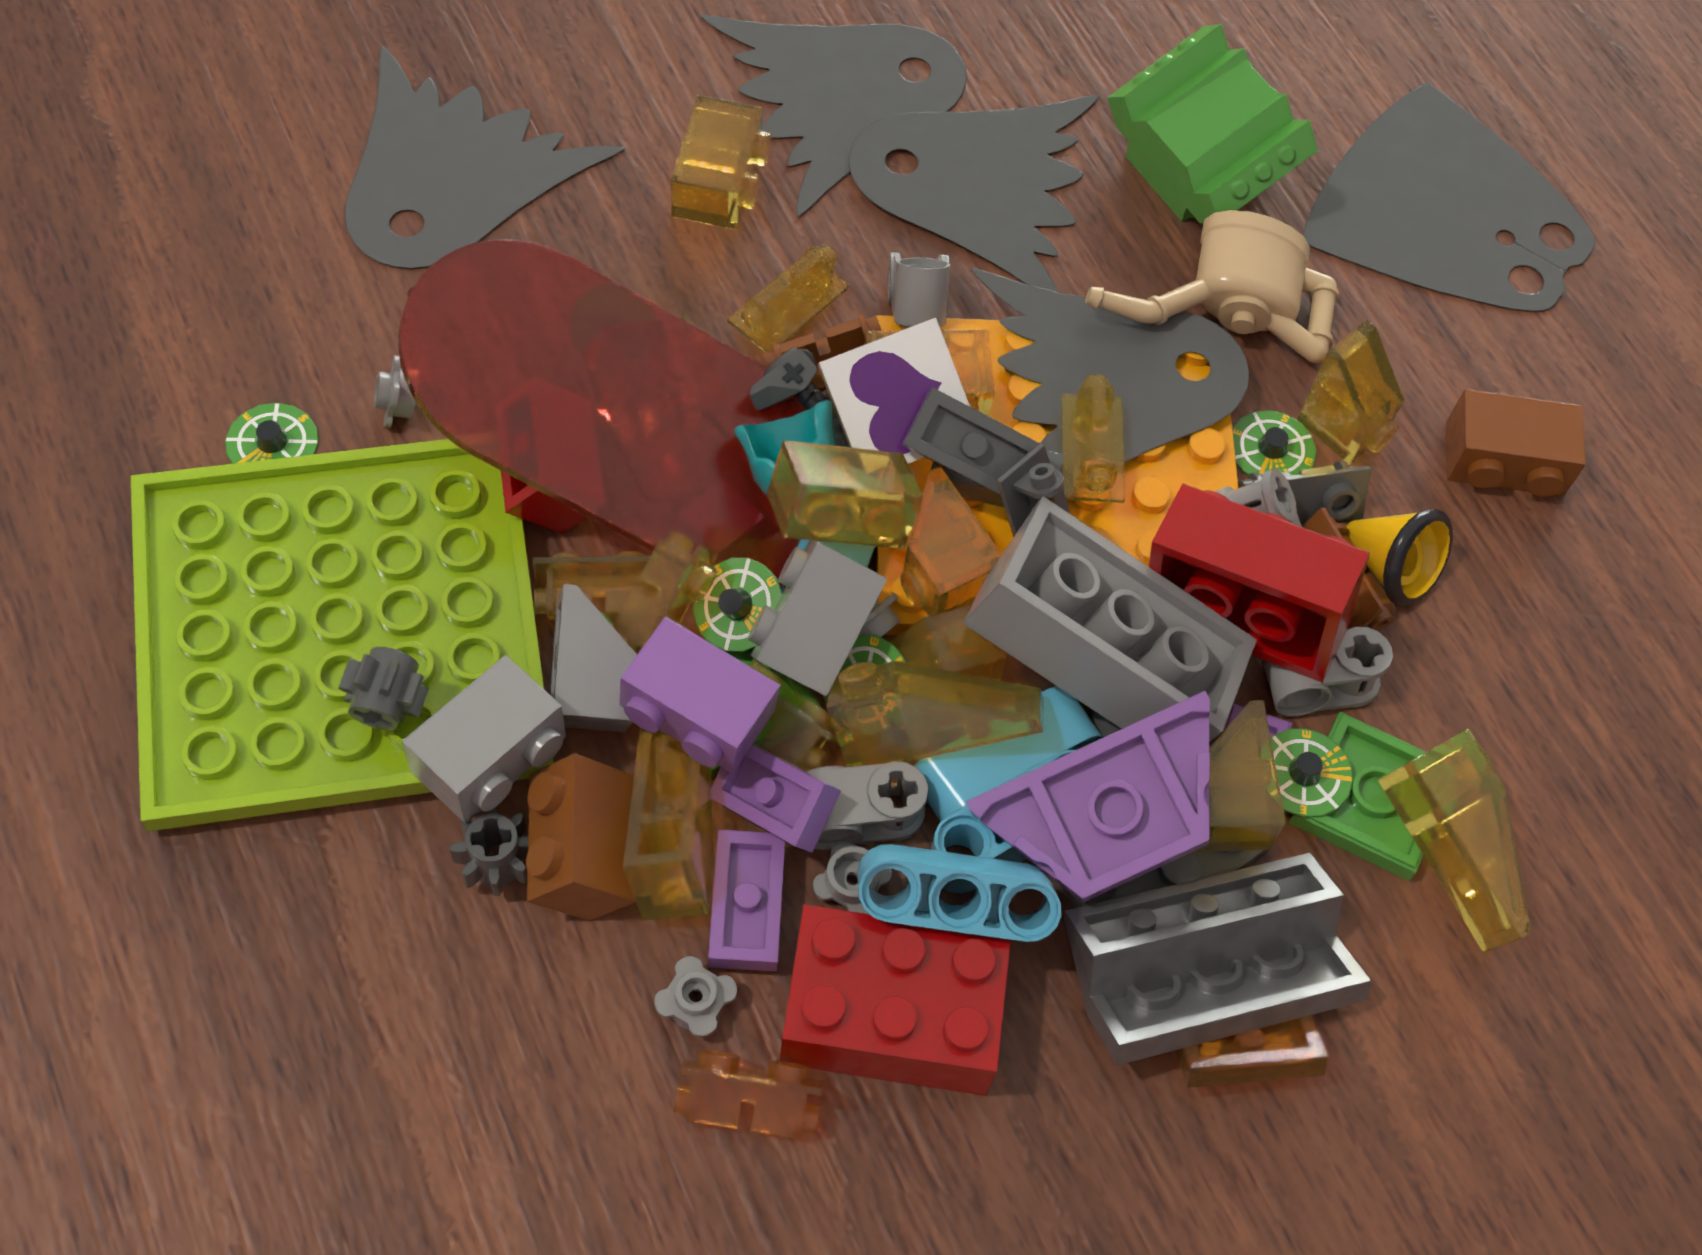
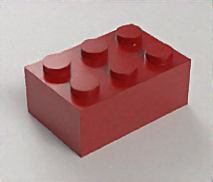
M1182 483L1152 540L1149 567L1257 639L1251 655L1323 683L1350 625L1370 552L1354 547L1342 538L1324 536L1292 524L1280 515L1262 513L1235 503L1218 492L1203 491Z
M803 904L779 1064L987 1096L997 1073L1011 940L884 922L873 918L870 914Z

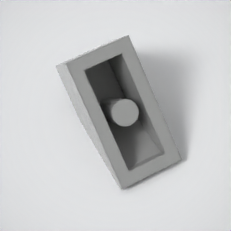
M563 584L556 607L550 695L562 705L565 728L625 733L633 722L625 714L624 708L619 705L620 678L637 654L577 585Z

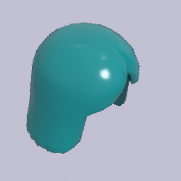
M829 400L820 401L813 408L792 417L758 425L742 424L734 429V434L742 445L748 459L754 481L762 493L775 503L791 505L820 497L829 490L839 471L838 450L833 428V405Z

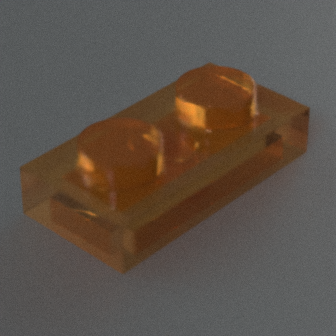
M1312 1015L1175 1050L1188 1088L1324 1076L1328 1061L1327 1051Z

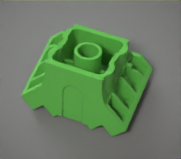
M1222 24L1201 27L1107 97L1115 125L1129 141L1125 157L1181 222L1189 218H1196L1199 223L1203 224L1204 219L1213 213L1239 210L1318 151L1310 120H1293L1287 94H1279L1255 70L1253 64L1247 58L1245 48H1228Z

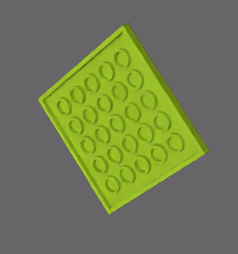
M496 433L131 475L141 823L147 832L430 793L431 791L411 773L402 740L505 655L544 689L523 522L521 518L505 513ZM374 647L396 649L414 658L419 664L417 674L424 676L422 685L429 688L419 717L406 715L404 721L399 722L397 728L393 730L373 728L352 718L348 713L351 703L344 701L346 692L338 689L348 660L352 659L361 662L363 655H369L370 650ZM553 758L541 767L532 766L517 780L530 779V774L553 764Z

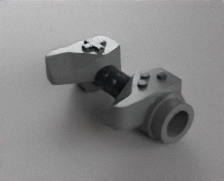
M793 347L774 361L764 371V377L757 381L750 389V399L755 409L762 411L794 397L806 411L813 408L818 402L828 400L813 383L818 373V369L815 366L817 362L815 356L807 349ZM833 408V428L838 450L839 466L841 468L845 467L848 472L854 474L858 471L835 408Z

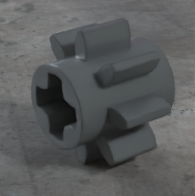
M387 647L372 648L369 655H363L361 662L349 659L338 689L346 692L344 701L351 703L348 709L350 716L360 723L382 730L396 729L398 723L403 722L406 715L418 718L429 690L428 687L422 685L424 676L417 674L418 662L404 652Z
M494 808L474 821L469 820L466 824L460 820L465 842L454 843L449 848L453 863L466 864L461 874L464 885L467 888L474 886L480 881L487 886H491L494 896H500L502 886L511 883L515 879L522 883L527 882V870L522 859H526L528 853V837H521L526 829L524 815L518 813L509 820L507 817L497 814ZM500 845L499 855L489 856L490 846Z

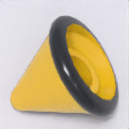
M1435 508L1426 509L1419 513L1359 519L1346 525L1349 530L1347 535L1353 545L1370 552L1367 566L1384 587L1386 596L1393 604L1399 606L1412 605L1430 592L1441 577L1452 549L1453 527L1451 520L1445 512Z

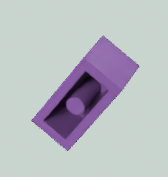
M665 616L620 678L619 705L624 708L627 717L642 729L653 733L660 729L681 742L683 750L698 763L707 767L719 765L733 774L775 712L781 685Z

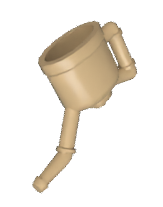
M1228 210L1213 213L1204 219L1200 240L1202 247L1195 281L1161 296L1153 295L1146 300L1104 291V287H1090L1085 298V304L1095 310L1101 308L1140 323H1153L1155 325L1163 324L1169 317L1201 304L1203 309L1219 319V322L1231 331L1239 334L1270 331L1309 362L1320 363L1326 359L1329 348L1333 344L1331 329L1334 306L1339 298V290L1332 277L1307 268L1310 246L1305 237L1292 226L1266 215L1249 211ZM1302 291L1310 293V299L1312 300L1308 331L1296 322Z

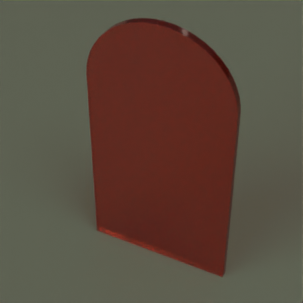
M489 240L456 249L430 266L420 277L416 285L408 290V300L402 312L398 333V352L402 372L412 397L421 411L451 442L476 458L701 578L715 564L729 558H751L766 565L779 579L787 559L799 544L816 498L791 505H780L771 501L762 493L754 481L744 449L734 434V429L742 424L758 425L792 417L805 411L794 397L762 411L755 409L750 399V389L757 381L764 377L763 373L768 367L575 258L553 248L528 241Z

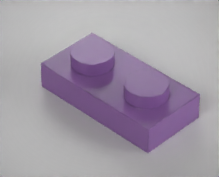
M753 743L733 774L722 767L720 768L708 797L793 846L813 852L841 790Z
M718 829L708 968L777 972L785 840L767 832Z

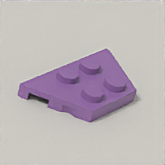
M1206 691L1198 693L966 801L972 816L1083 903L1209 845L1210 699Z

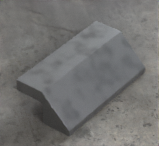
M1311 853L1065 910L1064 922L1088 1018L1117 1065L1367 1001L1371 979L1336 936L1344 895Z

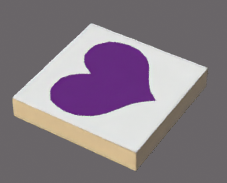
M936 317L817 364L863 481L924 458L901 444L930 388H935L970 406Z

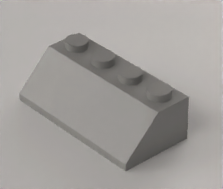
M1044 496L1036 503L986 577L963 622L964 625L1121 729L1206 691L1210 699L1209 742L1223 732L1257 639Z

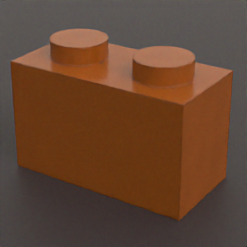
M1464 389L1446 421L1447 480L1470 483L1478 488L1498 487L1527 491L1542 497L1553 495L1564 497L1586 465L1583 405Z
M576 753L530 774L527 796L529 805L528 853L526 857L528 871L527 902L589 921L635 903L636 776Z

